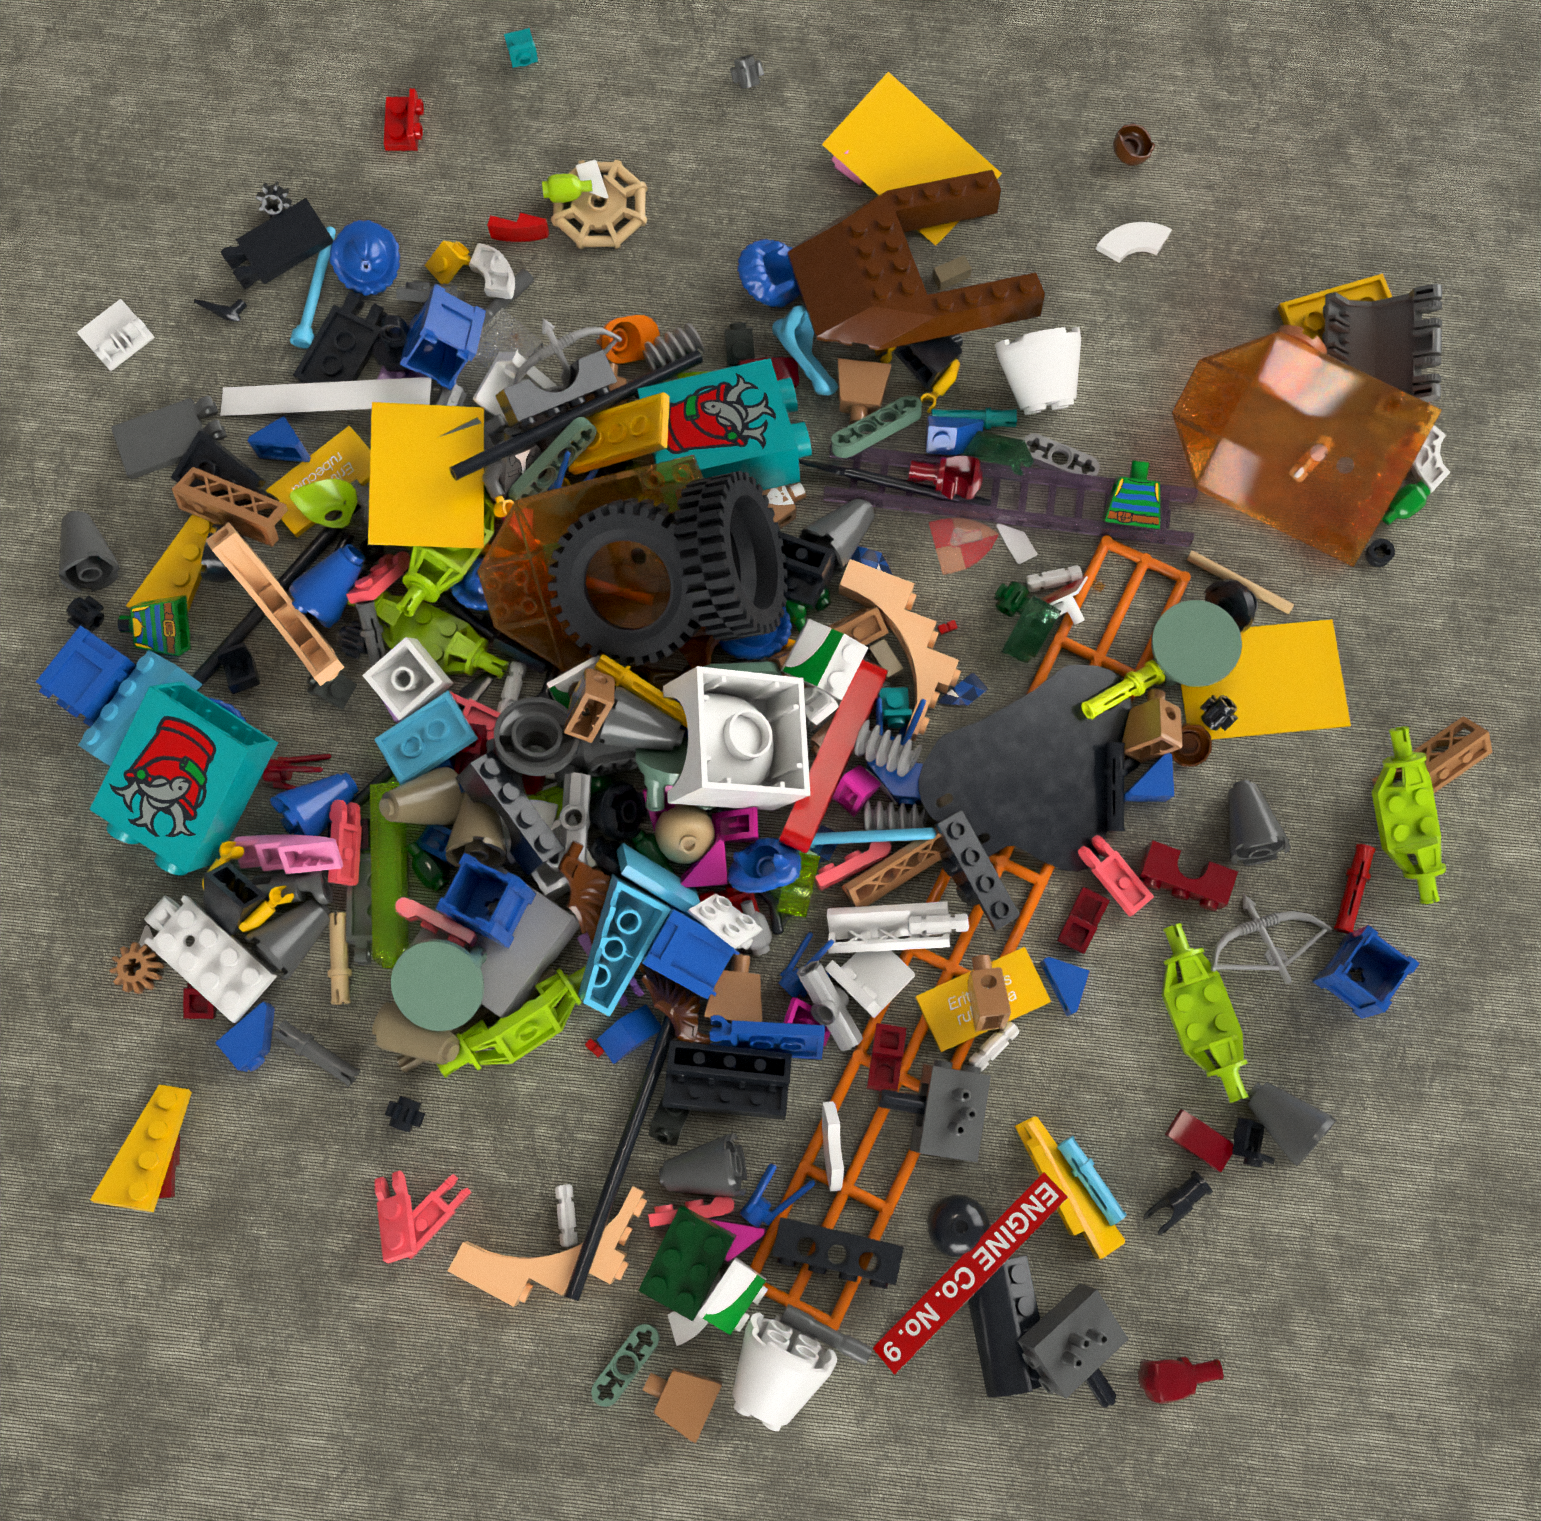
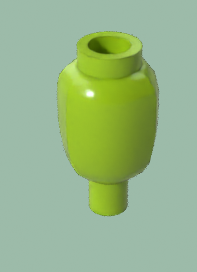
M555 174L549 176L547 181H542L544 198H549L553 203L574 201L580 197L582 192L593 191L592 180L580 181L573 174Z

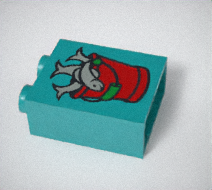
M771 358L637 389L639 399L662 392L670 396L667 449L652 453L664 502L670 506L668 512L680 510L677 502L679 498H682V490L686 488L688 483L698 479L742 471V473H749V477L753 476L756 479V485L760 484L763 490L801 482L799 458L812 455L810 438L805 422L790 423L788 413L798 411L794 385L791 378L777 380Z
M182 681L149 686L89 810L109 822L106 830L115 839L128 844L141 843L156 853L154 862L158 867L174 875H187L191 871L212 865L216 858H220V845L229 841L278 742Z

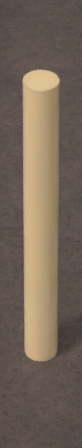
M1193 550L1186 559L1223 580L1232 579L1239 581L1255 597L1287 614L1291 612L1294 606L1293 603Z

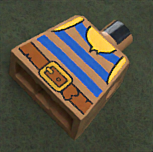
M585 669L570 699L564 727L565 734L590 743L593 742L614 704L615 679L612 676L601 673L597 669ZM587 708L590 712V715L582 716V712H586Z

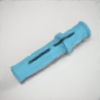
M1074 1136L1061 1142L1057 1148L1071 1166V1173L1074 1177L1078 1176L1108 1220L1109 1225H1115L1124 1219L1127 1215L1126 1212L1123 1211L1093 1167L1095 1164L1093 1160L1086 1157L1075 1141Z

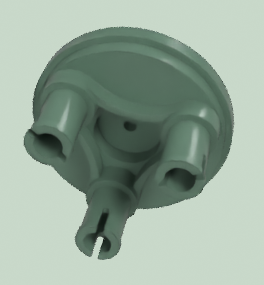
M1189 600L1172 606L1162 614L1154 627L1151 647L1156 663L1164 672L1165 686H1173L1178 682L1187 686L1203 687L1215 684L1230 674L1240 658L1242 639L1236 622L1224 609L1207 601Z
M683 737L680 747L674 746L672 751L636 748L635 759L639 770L644 774V784L647 786L645 808H648V810L661 811L664 809L665 787L667 785L674 787L681 776L687 755L688 738ZM697 805L698 808L704 810H710L714 808V806Z
M441 939L424 940L409 947L398 958L391 975L392 995L400 1011L414 1024L433 1031L452 1030L468 1022L479 1009L484 996V979L481 967L487 959V953L485 952L482 955L481 953L485 949L480 946H473L467 951L456 943Z

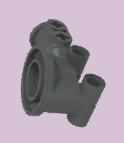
M542 697L524 698L507 706L496 721L494 738L486 743L487 752L493 750L524 794L526 791L522 774L544 776L554 773L558 787L564 789L565 774L582 773V770L583 772L587 771L588 775L592 777H598L637 768L638 764L635 759L636 748L599 744L604 722L592 743L565 734L564 727L568 709L554 700ZM590 712L584 713L582 716H589ZM537 745L543 747L546 751L531 752L525 749L529 746Z

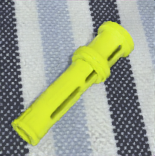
M1149 660L1145 663V667L1136 672H1128L1123 681L1081 704L1082 711L1088 719H1094L1097 715L1116 706L1130 696H1141L1147 688L1154 684H1162L1165 681L1164 672L1159 668L1156 661Z

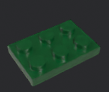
M681 1205L638 1291L687 1319L694 1321L737 1235Z

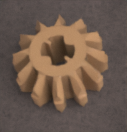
M133 942L130 949L124 946L121 947L120 953L122 957H112V960L118 963L117 967L109 970L112 974H118L113 981L114 984H123L122 990L129 993L134 990L136 994H142L144 988L149 990L155 988L153 979H162V975L157 973V969L165 967L164 963L156 962L160 956L155 951L152 952V949L147 944L141 947L140 943ZM139 964H141V969L136 970V972H134V967L139 966Z

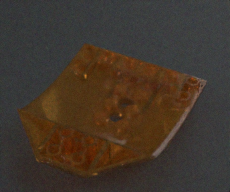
M1278 331L1200 359L1180 395L1172 415L1196 490L1354 567L1411 469L1442 409L1388 385ZM1319 444L1326 446L1328 455L1324 460L1315 461L1312 459L1311 450L1314 446ZM1344 457L1351 458L1354 462L1353 470L1347 474L1340 473L1337 470L1338 461ZM1302 467L1304 473L1299 478H1296L1294 474Z
M690 455L610 474L515 500L477 570L494 628L563 671L574 668L594 657L589 654L592 645L588 643L583 648H580L575 643L580 638L578 633L575 632L568 636L564 631L570 626V623L567 619L559 623L555 616L563 611L561 605L555 607L551 605L550 599L557 595V590L548 591V582L555 579V575L548 574L550 565L557 562V560L551 558L553 551L561 547L557 542L562 535L569 532L567 528L572 523L578 521V518L615 500L622 499V501H625L629 498H638V502L644 499L654 500V506L660 503L669 505V513L680 510L677 502L679 498H682V490L686 488L688 483L703 479L695 456ZM633 541L609 543L594 555L588 566L586 586L590 598L597 610L611 623L624 628H640L655 622L665 611L671 592L669 574L659 556L645 545ZM640 548L646 553L645 563L637 564L632 560L631 552L633 549ZM706 626L701 627L691 638L708 635L705 632Z

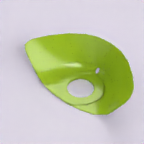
M340 479L316 481L299 487L289 494L290 499L309 520L331 528L348 526L357 504L355 488L352 484ZM339 510L342 512V516L335 521L325 520L326 514L331 511Z

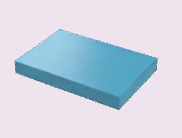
M446 691L374 740L397 781L402 785L437 767L476 741L478 737L453 695Z
M622 843L617 850L621 875L695 919L687 911L700 903L696 887L685 888L681 885V878Z

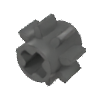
M745 55L734 60L735 67L730 68L734 84L739 82L740 87L744 89L760 83L759 76L764 75L760 60L755 61L753 55Z

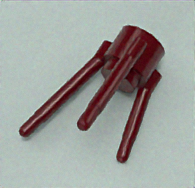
M332 755L279 756L278 759H270L263 772V779L266 782H273L274 788L285 790L296 788V786L285 782L291 780L293 772L321 773L323 768L293 766L292 763L331 759Z

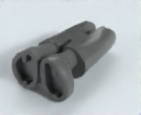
M284 869L254 876L251 881L267 896L266 901L270 900L269 893L271 889L285 885L286 887L282 890L281 897L283 898L285 895L293 893L294 898L290 903L305 901L308 891L312 892L320 904H329L333 901L331 885L335 883L328 882V870L285 874Z

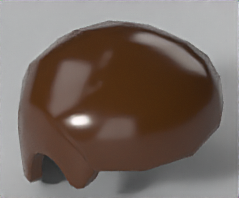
M1135 123L1121 127L1113 141L1115 155L1121 162L1130 166L1139 165L1152 156L1151 153L1155 147L1147 130Z
M1183 723L1181 724L1182 748L1170 752V754H1172V759L1181 766H1197L1206 761L1211 753L1212 738L1201 725Z

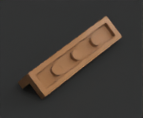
M192 467L172 488L178 507L183 511L213 523L222 525L230 523L242 535L271 547L279 540L275 524L288 511L287 505L195 467ZM196 478L205 482V485L189 486ZM222 489L228 491L227 495L218 497L211 494L213 491ZM249 499L252 501V504L237 506L234 501ZM268 508L274 510L268 518L258 514L260 510Z
M863 607L827 626L846 634L863 645H867L889 633L878 607ZM794 644L767 658L768 661L777 663L781 670ZM781 671L783 676L791 677Z
M1463 716L1413 752L1426 754L1427 759L1424 762H1426V767L1432 781L1433 792L1435 793L1491 754L1492 746L1489 731ZM1463 728L1471 732L1467 736L1454 737ZM1449 746L1444 752L1432 753V750L1436 747ZM1402 767L1396 768L1394 778H1402ZM1379 775L1372 779L1373 786L1375 785Z
M937 827L934 828L936 830V837L934 839L912 841L841 886L844 894L853 906L861 907L872 904L941 860L942 858L939 854L949 848Z

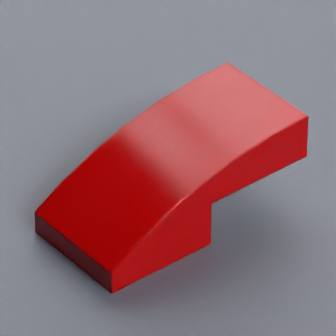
M524 213L519 214L517 222L490 215L487 224L491 239L499 241L531 242L542 240L549 236L546 219Z

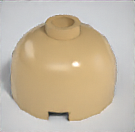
M677 804L669 811H664L656 823L655 838L660 851L669 860L677 864H692L701 860L714 845L715 830L711 818L703 809L698 808L696 805Z

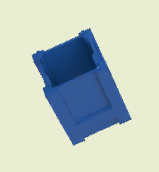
M435 284L430 291L428 300L418 315L415 314L410 322L400 365L415 372L418 371L436 380L441 386L452 390L456 384L457 376L468 360L472 361L477 353L486 311L478 306L473 307Z
M80 625L36 680V683L42 686L39 690L40 693L47 698L54 694L59 698L56 702L59 706L76 718L81 713L86 717L83 722L91 727L100 716L103 707L112 700L118 692L120 684L129 677L136 665L126 656Z
M464 853L459 862L461 866L444 898L441 897L435 909L454 922L509 949L514 939L512 935L527 905L532 904L536 893L518 876L509 872L507 874L499 872L482 864L475 857ZM499 901L494 913L489 915V904Z
M668 903V907L671 910L646 952L642 963L708 1000L711 994L716 996L717 993L713 991L714 986L733 954L739 955V952L697 919H693Z
M1369 925L1346 934L1339 943L1340 947L1328 964L1312 981L1321 989L1326 988L1353 1008L1352 1012L1361 1019L1386 1012L1392 1003L1390 999L1407 975L1413 973L1420 964L1411 956L1406 957L1377 935L1379 932ZM1350 969L1354 971L1359 969L1361 971L1362 982L1351 980Z

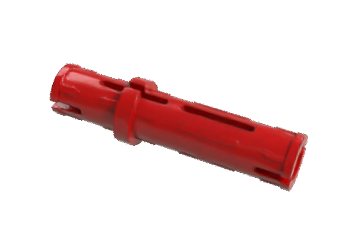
M1365 844L1356 845L1351 868H1348L1346 872L1348 880L1336 925L1334 926V930L1344 934L1353 932L1365 885L1371 878L1369 870L1376 851L1374 847Z

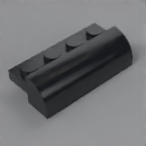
M778 531V537L782 538L784 545L781 546V552L786 557L783 568L787 570V578L784 579V583L788 587L787 593L783 595L787 601L814 610L823 589H828L835 567L834 550Z
M670 1040L662 1107L785 1120L792 1054Z
M1027 1255L1009 1258L968 1300L987 1397L1017 1395L1042 1387L1038 1380L1041 1376L1036 1369L1030 1367L1022 1356L1024 1350L1018 1343V1340L1040 1320Z

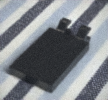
M304 198L236 239L239 246L226 247L220 253L231 269H235L233 274L242 287L246 289L259 279L263 284L268 283L331 245L333 239L307 198ZM246 260L251 264V266H240Z
M350 291L341 308L333 305L293 376L303 383L357 381L373 353L376 339L380 336L381 327L379 326H381L383 318L388 316L387 313L383 312L384 308L374 303L364 320L356 316L362 310L364 302L360 300L361 297Z
M198 431L171 476L178 483L192 467H195L279 501L277 497L262 489L266 482L263 478L204 431ZM196 478L189 486L205 485V482ZM222 489L213 491L211 494L218 497L227 495L228 491ZM243 499L234 501L237 506L252 504V501Z

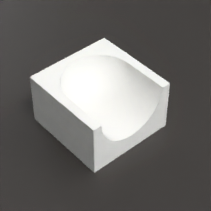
M697 666L663 686L664 698H674L681 703L688 726V748L684 768L677 783L671 790L667 791L668 803L728 808L757 807L758 810L774 811L810 796L803 678Z

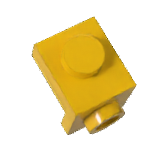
M443 240L424 266L440 284H449L463 265L469 266L471 257L468 255L469 250L462 243Z

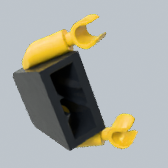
M960 334L888 349L875 350V354L878 356L882 352H888L880 359L881 363L888 364L892 360V351H894L893 353L927 390L933 389L931 393H925L920 398L922 403L925 400L933 402V405L927 410V413H931L932 409L936 408V399L939 395L943 396L956 381L960 368L958 359L962 354L960 347L963 344V339Z
M227 841L220 845L219 853L221 858H216L208 872L204 874L202 887L204 890L205 912L229 935H236L241 931L250 932L260 927L276 911L275 907L277 905L290 903L294 898V894H287L282 898L281 892L285 889L286 885L274 887L269 893L270 900L266 901L267 896L229 862L230 859H240L244 855V847H234L236 842Z

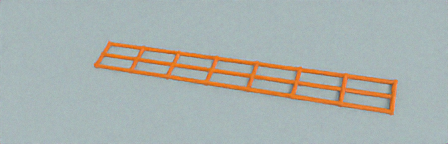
M1109 535L1103 536L1083 576H1087L1088 579L1079 593L1073 596L1079 609L1091 588L1108 550L1136 562L1137 565L1095 651L1067 638L1073 621L1069 613L1066 612L1027 694L1046 681L1061 648L1089 660V665L1102 666L1123 677L1130 671L1136 672L1145 667V663L1154 657L1151 647L1152 634L1135 669L1106 655L1146 570L1149 568L1176 581L1160 617L1165 611L1180 602L1191 579L1190 573L1178 570L1152 558L1148 553L1139 552L1113 540ZM1133 695L1130 696V698H1131V704H1132V702H1133V700H1134V698H1135V696H1133ZM1007 846L1001 849L999 854L995 853L988 857L999 878H1001L1005 870L1034 884L999 958L1016 951L1055 868L1044 862L1038 874L1009 860L1015 846ZM943 867L926 903L939 902L951 877L944 871ZM980 904L973 906L968 917L969 929L966 932H961L948 960L925 948L902 950L899 958L908 966L914 956L943 970L935 987L952 980L953 976L959 977L970 972V970L959 964L984 913ZM890 1003L875 1018L870 1016L862 1033L863 1039L856 1045L829 1101L834 1102L837 1113L860 1065L870 1067L871 1055L867 1054V1051L874 1038L876 1023L881 1024ZM923 1014L903 1053L898 1091L903 1085L919 1093L920 1080L907 1073L929 1029ZM975 1037L957 1046L950 1061L952 1062V1069H961ZM878 1106L843 1179L841 1191H837L821 1227L834 1229L848 1197H851L879 1212L867 1238L881 1239L921 1154L911 1151L909 1148L885 1201L855 1186V1182L890 1109ZM822 1118L781 1203L803 1186L807 1175L829 1186L826 1171L813 1165L823 1144ZM793 1204L776 1216L768 1227L750 1265L759 1274L775 1244L780 1218L788 1217ZM813 1242L807 1256L814 1252L815 1242ZM865 1252L860 1256L859 1265L863 1270L867 1269L873 1256L872 1252ZM803 1263L789 1294L766 1282L763 1286L768 1288L764 1295L765 1297L785 1307L790 1304L837 1331L862 1277L858 1276L857 1282L847 1280L831 1316L800 1300L813 1273L808 1270L809 1264Z

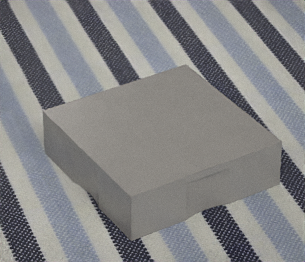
M501 866L495 868V870L504 874L509 872ZM532 887L530 888L536 893L532 904L527 905L512 935L514 939L509 949L476 933L478 940L474 946H480L485 949L481 955L485 952L487 953V959L481 967L484 979V996L481 1004L501 1018L513 1014L523 1006L535 989V985L542 973L557 959L580 927L578 921L572 915ZM499 901L489 904V915L494 913ZM422 928L409 947L429 939L447 941L449 935L439 930L436 934H433ZM465 944L464 949L468 951L471 947Z

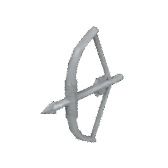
M543 318L542 333L547 334L550 345H546L540 351L537 350L534 355L522 364L515 375L513 385L519 383L527 371L541 360L544 361V359H547L550 355L553 356L555 353L563 368L560 377L564 385L542 390L552 392L551 389L553 388L565 390L569 382L570 367L562 351L563 348L589 335H606L613 338L612 342L604 349L606 355L617 342L622 341V338L602 327H586L572 333L569 332V334L562 336L558 340L553 332L555 326Z
M1243 893V909L1248 910L1252 921L1239 924L1221 937L1215 945L1211 971L1279 970L1284 982L1287 984L1291 983L1292 979L1286 967L1326 932H1331L1332 928L1318 918L1303 912H1275L1259 917L1254 907L1256 903ZM1294 919L1308 921L1322 928L1320 932L1290 958H1287L1282 948L1274 946L1265 929L1279 924L1281 921ZM1258 931L1268 949L1264 957L1269 965L1217 964L1221 950L1229 941L1239 935L1244 936Z

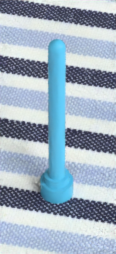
M327 227L326 229L334 241L336 231L333 227ZM331 245L319 251L301 323L292 330L290 342L298 348L308 349L315 337L311 326L330 257Z
M934 828L816 833L808 851L811 848H815L816 845L931 840L936 837V830Z

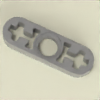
M1033 433L1027 435L1020 447L1021 456L1026 461L1081 484L1093 482L1100 469L1099 462L1093 456L1040 434ZM1033 443L1038 445V450L1034 453L1029 451ZM1049 448L1050 450L1048 452L1047 458L1045 459L1043 458L1046 449ZM1063 453L1067 457V463L1064 465L1054 463L1052 455ZM1073 459H1076L1073 470L1069 469ZM1084 465L1090 466L1087 475L1081 473Z

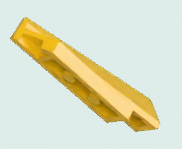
M1034 1116L1014 1126L1039 1176L1045 1172L1068 1196L1056 1209L1068 1234L1075 1236L1082 1232L1096 1259H1102L1125 1243L1124 1237L1115 1225H1109L1108 1220L1078 1176H1073L1071 1166L1060 1150H1058V1145L1039 1118Z

